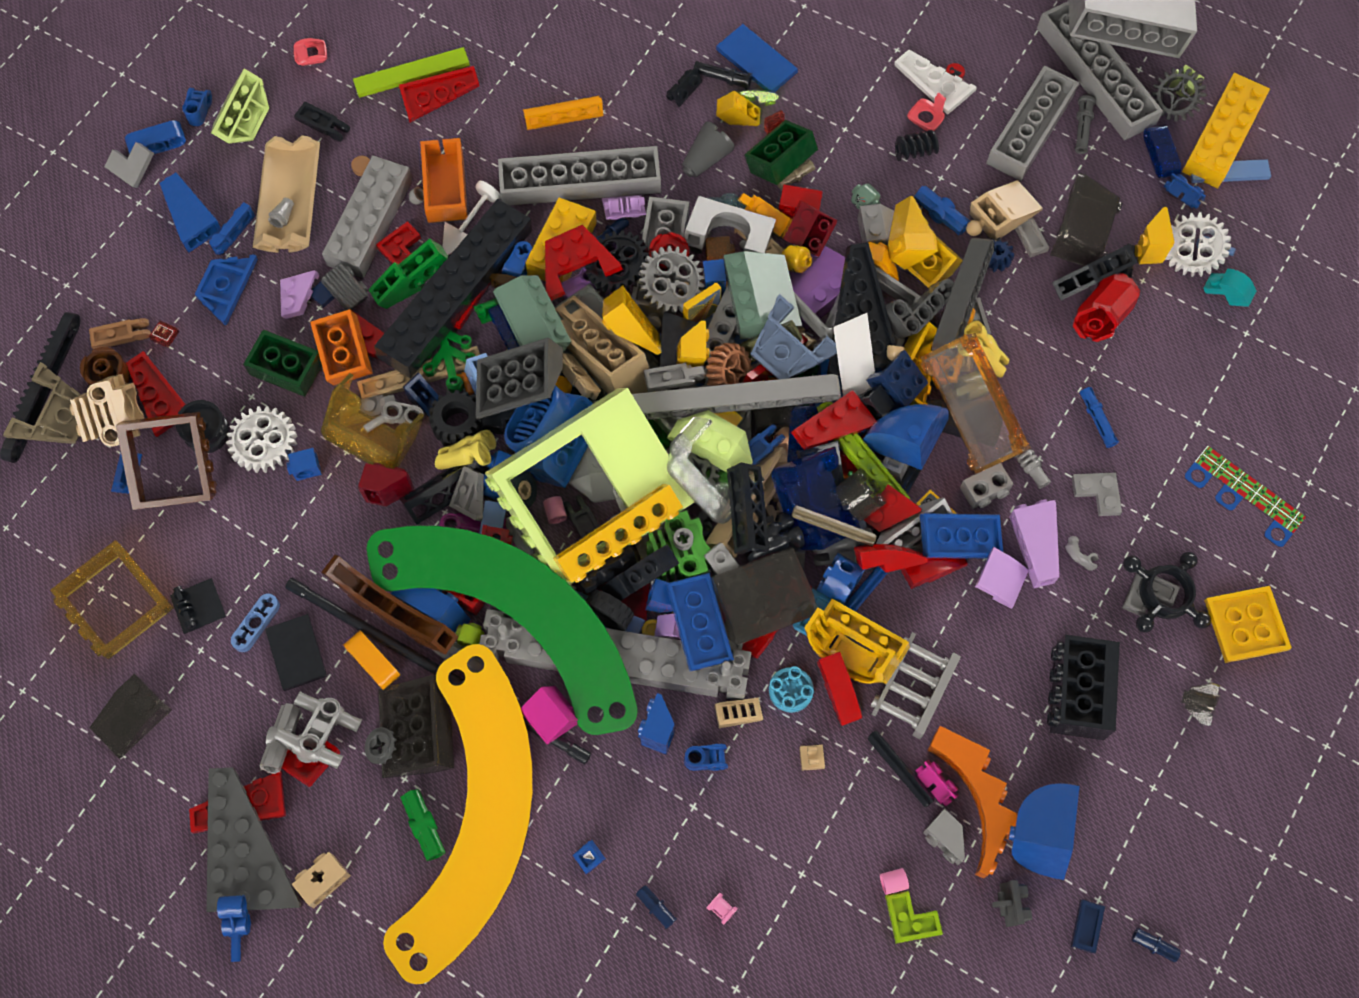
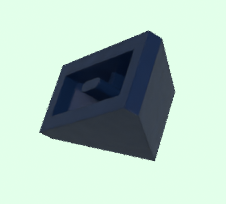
M417 373L403 388L407 399L415 406L420 407L423 413L429 417V410L433 408L432 403L434 400L439 401L438 394L423 376Z

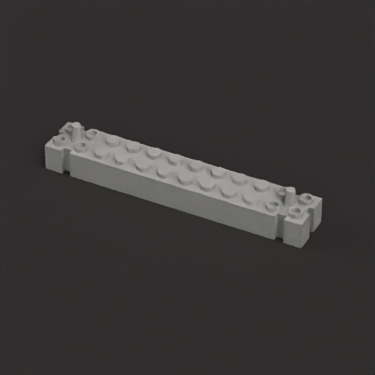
M487 609L483 624L487 635H481L479 644L489 648L497 661L499 656L505 657L506 662L510 664L558 671L541 644L513 618H506L505 613L502 611ZM606 628L620 653L631 683L717 697L718 692L727 693L726 699L744 700L747 678L742 677V675L748 676L751 659L750 651L734 649L733 661H725L722 664L689 672L681 640Z

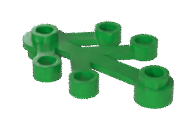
M451 329L440 343L441 348L432 361L423 365V372L427 377L434 376L436 369L444 359L448 373L446 386L448 391L454 393L455 390L461 392L464 384L462 378L456 374L452 357L466 364V360L475 357V354L471 352L464 353L449 345L448 339L460 344L462 349L466 350L472 347L470 336H460L452 332Z

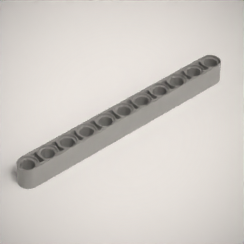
M829 374L632 394L646 419L651 420L691 416L707 410L712 413L832 402L841 398L838 376Z

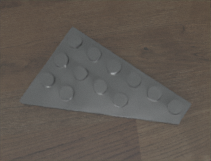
M233 767L209 768L206 912H217L219 897L245 895L247 910L300 908L301 901H299L292 883L285 873V868L278 854L275 853L269 840L270 838L264 830L262 822Z

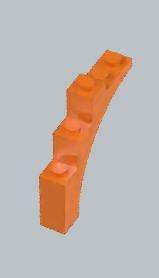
M939 726L927 751L941 758L957 772L967 785L976 803L981 820L982 848L975 875L984 879L989 874L993 875L998 864L995 858L998 853L1002 854L1007 843L1004 838L1009 840L1010 826H1016L1018 813L998 804H1002L1008 791L1004 790L1007 783L981 771H986L991 758L988 757L990 750Z

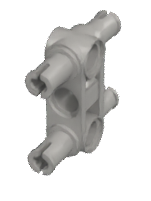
M300 691L294 701V705L312 712L311 719L302 735L298 736L279 728L273 741L291 748L292 752L297 755V758L304 763L320 761L338 769L343 756L325 748V743L335 725L339 724L357 732L362 719L344 712L345 709L334 698H319L318 700ZM324 710H328V711H330V712H332V713H331V714L326 713ZM308 746L311 747L313 750H307L304 747Z

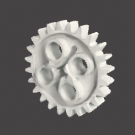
M1199 212L1198 217H1194L1193 213H1190L1189 219L1182 215V222L1175 219V227L1171 225L1175 243L1165 259L1170 260L1169 266L1176 265V272L1183 269V275L1190 271L1191 277L1195 275V272H1198L1200 277H1202L1205 270L1208 274H1211L1212 267L1218 270V263H1225L1224 257L1229 256L1227 250L1231 248V244L1228 243L1231 240V236H1226L1228 229L1222 230L1223 222L1216 224L1217 217L1212 221L1209 220L1210 214L1202 218L1201 212ZM1199 228L1197 260L1193 261L1196 229ZM1189 232L1192 235L1190 237H1184L1182 233ZM1209 233L1213 237L1205 238L1203 235ZM1188 251L1190 254L1187 256H1183L1180 254V252ZM1207 252L1211 256L1203 257L1201 256V253Z
M257 406L256 412H253L250 408L249 415L241 413L243 419H234L237 425H230L233 433H227L228 438L231 440L227 441L226 444L230 447L228 452L232 455L233 460L240 467L245 465L247 471H250L253 467L256 473H258L260 468L267 473L269 466L275 470V464L278 463L280 466H283L281 461L283 458L289 460L287 453L295 452L291 446L297 445L294 439L298 437L294 431L296 428L294 424H291V419L286 417L283 411L279 413L277 408H274L271 412L268 406L262 411ZM269 423L267 427L261 428L263 424ZM251 435L248 440H244L246 436ZM281 438L279 442L273 443L275 439ZM263 450L261 455L255 456L258 451Z

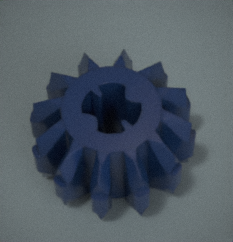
M1000 237L997 241L991 238L994 241V252L988 269L992 268L993 273L997 269L1002 272L1005 268L1011 266V261L1014 259L1013 246H1007L1008 240L1001 242Z

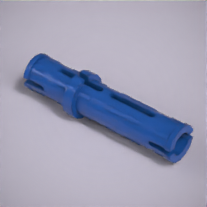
M1092 387L1081 390L1079 394L1085 402L1086 411L1091 415L1106 448L1117 445L1119 441L1104 414L1103 405L1096 398Z

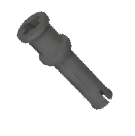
M1084 95L1078 99L1079 111L1076 114V118L1079 123L1075 152L1078 154L1088 152L1090 122L1094 119L1093 106L1096 103V99L1090 95Z

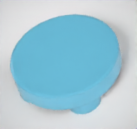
M797 666L779 670L773 675L769 684V696L772 703L778 709L785 712L793 713L803 710L809 705L814 694L811 678Z

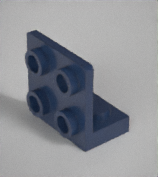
M905 350L901 351L884 371L872 374L866 379L871 388L881 385L895 404L890 412L909 406L928 384L924 375Z

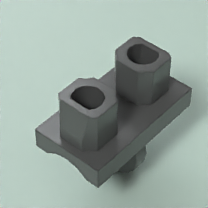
M1018 880L1000 883V892H997L999 901L992 902L993 908H1000L1001 917L1004 916L1006 927L1025 924L1024 922L1032 920L1031 909L1029 907L1022 908L1021 899L1028 897L1027 885L1018 884Z

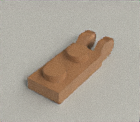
M145 318L129 319L90 328L91 347L94 350L99 347H111L135 340L147 339L151 336L149 330L134 331L133 328L143 329L149 326V320Z

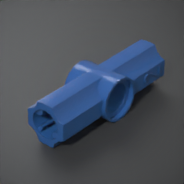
M922 186L918 190L914 199L929 212V216L934 222L938 224L944 223L957 235H962L966 231L970 220L955 209L954 203L949 198L939 197L927 186Z

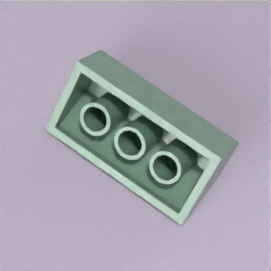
M521 275L494 289L493 293L519 346L545 338H550L561 346L563 352L572 341L538 275Z

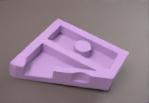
M313 270L280 280L281 316L283 318L289 319L304 314L307 302L313 293L311 286L314 279L318 280L319 278L317 271Z

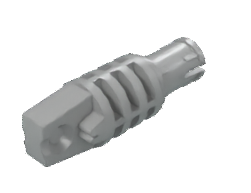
M1020 434L1012 436L1008 443L1014 457L1017 458L1020 466L1024 468V472L1031 475L1038 488H1044L1051 481L1041 468V461L1038 460L1035 452L1031 450V446L1024 441Z

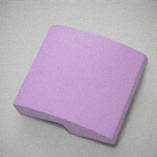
M993 547L975 587L992 595L993 600L1012 609L1029 570L1011 556Z

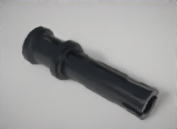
M699 61L695 62L694 67H697L700 75L725 81L729 86L737 85L744 87V90H749L752 73L745 74L738 72L734 68L728 70Z

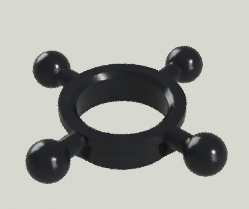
M1183 553L1180 557L1179 567L1165 565L1157 566L1150 570L1141 566V561L1137 556L1130 555L1124 559V569L1130 573L1136 572L1142 577L1139 586L1140 597L1144 606L1149 611L1146 615H1142L1136 620V627L1140 632H1150L1154 627L1153 620L1156 616L1171 620L1187 613L1193 618V623L1198 628L1204 629L1211 624V616L1205 611L1196 610L1194 606L1196 587L1193 579L1187 573L1188 569L1194 568L1198 563V558L1194 553ZM1157 574H1169L1181 583L1185 597L1180 608H1168L1158 601L1152 587L1153 580Z

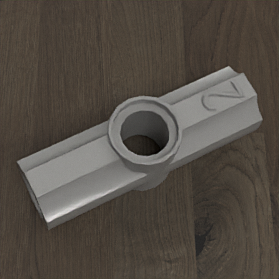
M286 703L281 705L274 727L271 726L267 732L266 749L259 765L267 773L276 774L280 772L287 751L291 750V748L273 740L279 728L295 734L301 709L294 704Z

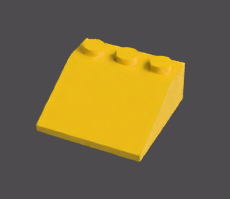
M621 286L603 299L602 323L607 330L612 329L616 335L657 355L661 353L660 333L624 286Z

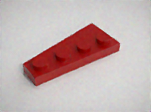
M142 351L126 362L134 385L139 393V398L145 408L147 418L178 415V412L186 404L146 353ZM174 425L152 427L154 435L158 437Z

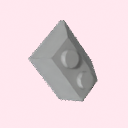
M882 204L860 206L857 219L862 243L873 242L878 244L881 242L888 246L894 210Z

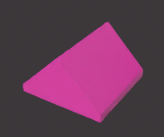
M556 686L541 687L521 707L522 715L547 745L578 724V719L575 717L572 705Z

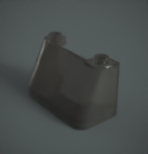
M1078 172L1070 190L1068 204L1050 255L1083 266L1107 255L1108 252L1104 250L1115 214H1119L1123 202H1120V197L1088 175Z

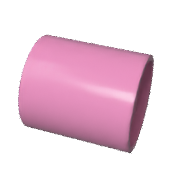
M554 496L544 500L543 505L550 524L561 523L567 519L562 497Z
M903 868L880 874V881L885 895L909 889L908 879Z

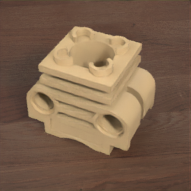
M122 374L107 377L90 385L87 393L70 400V411L76 418L78 424L76 425L78 435L82 437L83 442L100 437L105 445L117 446L119 445L116 425L121 421L144 419L143 412L137 404V392L134 382L125 384ZM139 429L132 430L133 437L140 436Z

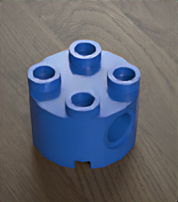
M838 553L832 562L834 567L828 566L823 575L826 580L820 582L816 591L829 599H834L845 605L862 577L864 570L854 561Z

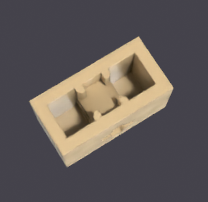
M330 852L319 855L314 860V865L308 870L304 869L295 877L296 881L292 883V886L312 908L320 904L351 876ZM318 874L323 875L321 883L318 882Z

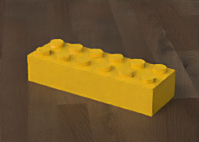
M1234 72L1182 172L1189 176L1194 174L1205 179L1204 183L1218 189L1227 175L1270 88Z

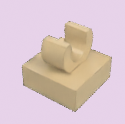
M823 745L800 746L802 771L825 768Z

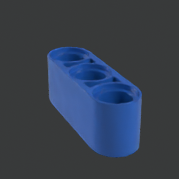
M175 120L131 132L125 136L129 155L135 142L141 143L154 154L180 147L186 142L181 123Z

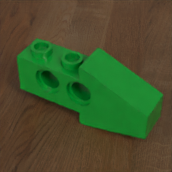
M428 239L400 264L394 262L368 290L379 306L388 309L419 292L423 288V284L436 273L449 256L440 244L432 239Z

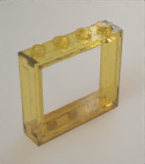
M117 540L113 541L50 590L55 596L53 599L54 603L60 609L64 607L68 612L65 614L66 618L73 625L77 623L80 627L77 630L84 640L87 641L89 639L93 643L90 648L98 657L103 655L108 660L174 609ZM117 558H120L157 605L105 645L68 599V596Z

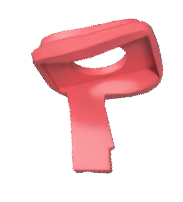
M314 38L297 41L294 44L295 62L301 66L325 62L327 59L325 41ZM307 48L317 49L318 54L309 57Z
M937 93L934 103L924 98L920 99L908 112V119L925 131H935L944 120L943 108L946 98ZM923 111H928L933 115V120L925 123L918 118V115Z

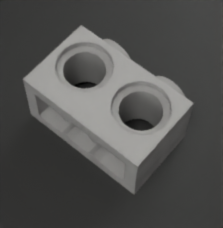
M998 463L963 480L960 489L972 509L978 506L984 508L991 503V500L997 497L1002 499L1009 495L1013 482L1002 464ZM992 481L1000 482L1001 486L994 485ZM974 489L980 490L983 495H977Z

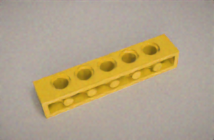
M662 484L553 557L565 578L570 582L575 581L577 583L587 576L586 573L591 569L596 570L606 563L604 560L610 556L616 557L624 551L623 548L628 544L633 545L643 538L641 535L647 531L653 532L661 526L660 523L665 519L671 520L679 514L678 510L683 508L671 486L669 484ZM658 503L660 512L655 516L652 513V508ZM640 516L642 524L636 528L634 526V519ZM622 528L624 536L622 539L617 540L615 532ZM604 541L605 549L603 552L598 553L596 546L598 542ZM585 553L587 561L585 564L579 565L578 557L580 554Z

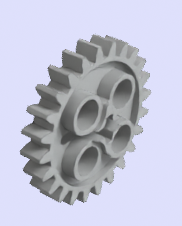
M668 246L665 252L660 247L658 253L652 251L651 257L647 256L645 258L646 263L643 262L640 266L643 270H640L638 275L643 278H640L638 283L644 286L639 291H646L643 299L650 298V306L656 303L657 311L662 306L664 307V312L671 308L672 313L675 314L678 308L682 313L683 304L699 294L700 290L705 287L703 283H700L705 278L699 275L704 269L696 267L700 261L693 262V254L689 257L686 256V249L683 253H679L678 246L674 251H672L671 246ZM659 264L665 265L668 271H662L659 268ZM679 269H685L688 276L681 275ZM655 284H661L664 287V291H658ZM675 289H682L684 296L678 295Z

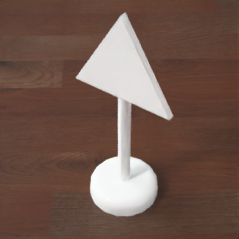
M484 181L477 182L476 190L482 197L459 229L445 222L442 247L448 256L452 254L468 235L463 231L485 200L494 203L497 199H501L500 193Z

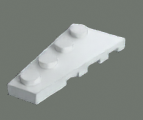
M911 50L906 51L895 61V66L933 102L937 93L946 98L943 111L947 115L976 91L977 87L975 85L963 82L962 78L956 75L955 77L945 72L944 68L932 65L929 60Z

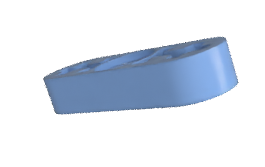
M262 595L233 633L231 644L237 651L246 652L250 650L278 612L280 603L274 595ZM271 602L273 604V607L266 608L264 603ZM260 610L262 613L264 612L267 616L264 617L258 611ZM253 618H261L259 627H250V621ZM246 628H247L251 633H253L252 636H251L249 633L247 634V632L245 631ZM239 638H241V639H244V638H245V640H246L247 642H246L245 645L242 644V643L240 644V643L238 642V639H239Z

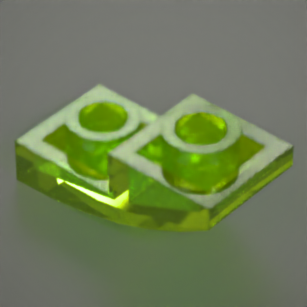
M760 89L737 92L749 101L756 100L755 96H758L759 103H764L765 106L776 104V100L780 98L779 94Z

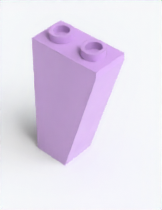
M1044 499L1037 501L1035 505L1031 506L1026 504L1019 505L1014 508L1009 518L1025 565L1029 570L1028 573L1033 588L1054 584L1059 578L1055 500L1047 502Z

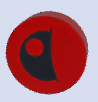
M958 63L948 65L945 71L954 77L956 75L962 78V80L965 75L964 67Z

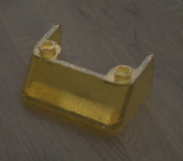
M349 373L332 390L321 428L322 435L326 440L369 464L380 463L386 468L391 469L399 467L417 437L424 414L420 413L411 424L401 423L396 430L381 424L367 433L363 425L374 418L360 411L362 406L361 399L349 390L353 379V374Z

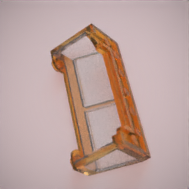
M976 333L966 334L920 357L922 360L920 365L923 372L933 376L969 451L967 464L971 471L974 470L976 474L1031 449Z

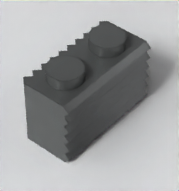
M339 263L322 277L321 283L345 310H353L367 299L368 288L362 281H356L353 277L354 272L349 266L346 265L344 267L342 263Z

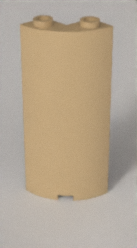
M274 136L265 144L253 248L279 253V249H288L290 253L309 247L320 142L308 136H301L294 143H291L282 137ZM283 198H289L293 201L294 206L292 207L288 223L283 228H277L269 222V213Z

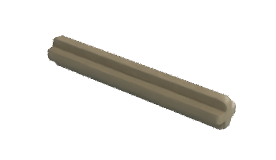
M795 506L792 511L793 518L864 544L873 546L876 541V535L803 507Z

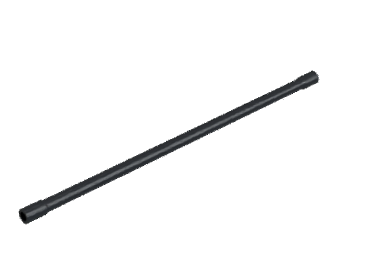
M290 578L286 583L285 589L308 600L355 629L361 630L367 636L436 676L439 664L314 592L295 578ZM452 672L448 675L449 682L454 686H459L465 681ZM523 716L526 729L534 733L535 735L539 736V734ZM561 736L551 742L552 745L586 765L592 755L591 752Z

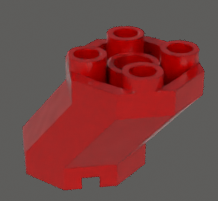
M1120 273L1098 282L1097 288L1078 308L1073 320V328L1080 338L1086 339V337H1090L1092 341L1099 342L1113 337L1115 329L1134 309L1140 296V289L1134 280L1128 278L1126 274Z

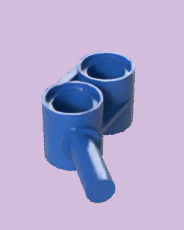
M245 895L219 897L217 914L218 918L222 919V934L224 937H231V962L241 961V937L249 935L251 929V918L247 910Z

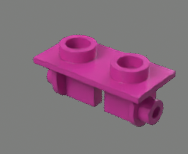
M929 760L925 761L926 768L921 765L915 770L918 774L917 777L926 788L930 787L933 783L937 786L931 791V794L940 805L943 804L946 807L952 802L951 796L954 799L959 796L956 792L958 788L950 779L945 780L941 775L943 771L934 761L931 763Z

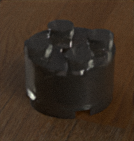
M862 468L858 469L836 487V492L842 503L846 501L849 506L847 508L848 511L859 521L868 518L887 503L883 495L878 492L881 490L878 483L874 479L870 481Z

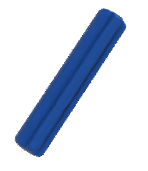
M877 566L846 602L845 606L856 612L888 572L885 573Z

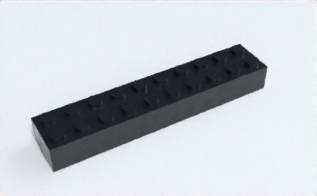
M497 199L374 345L377 358L411 379L482 290L491 282L490 276L497 274L501 270L506 260L510 257L515 245L524 241L532 232L531 218Z

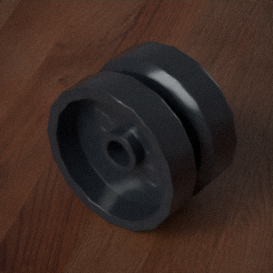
M196 400L184 405L178 414L200 412L201 418L203 417V421L206 423L204 436L205 439H208L210 445L208 453H213L222 448L228 440L227 433H230L229 423L220 409L212 402L205 400ZM190 423L176 424L179 436L189 448L195 451Z

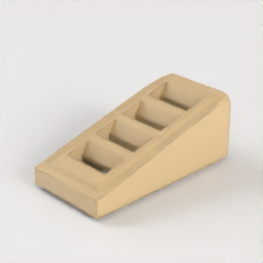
M759 698L715 704L719 729L763 720ZM749 705H754L756 716H751ZM742 706H745L747 717H742ZM732 708H736L738 718L733 717ZM727 709L729 719L725 720L723 710Z

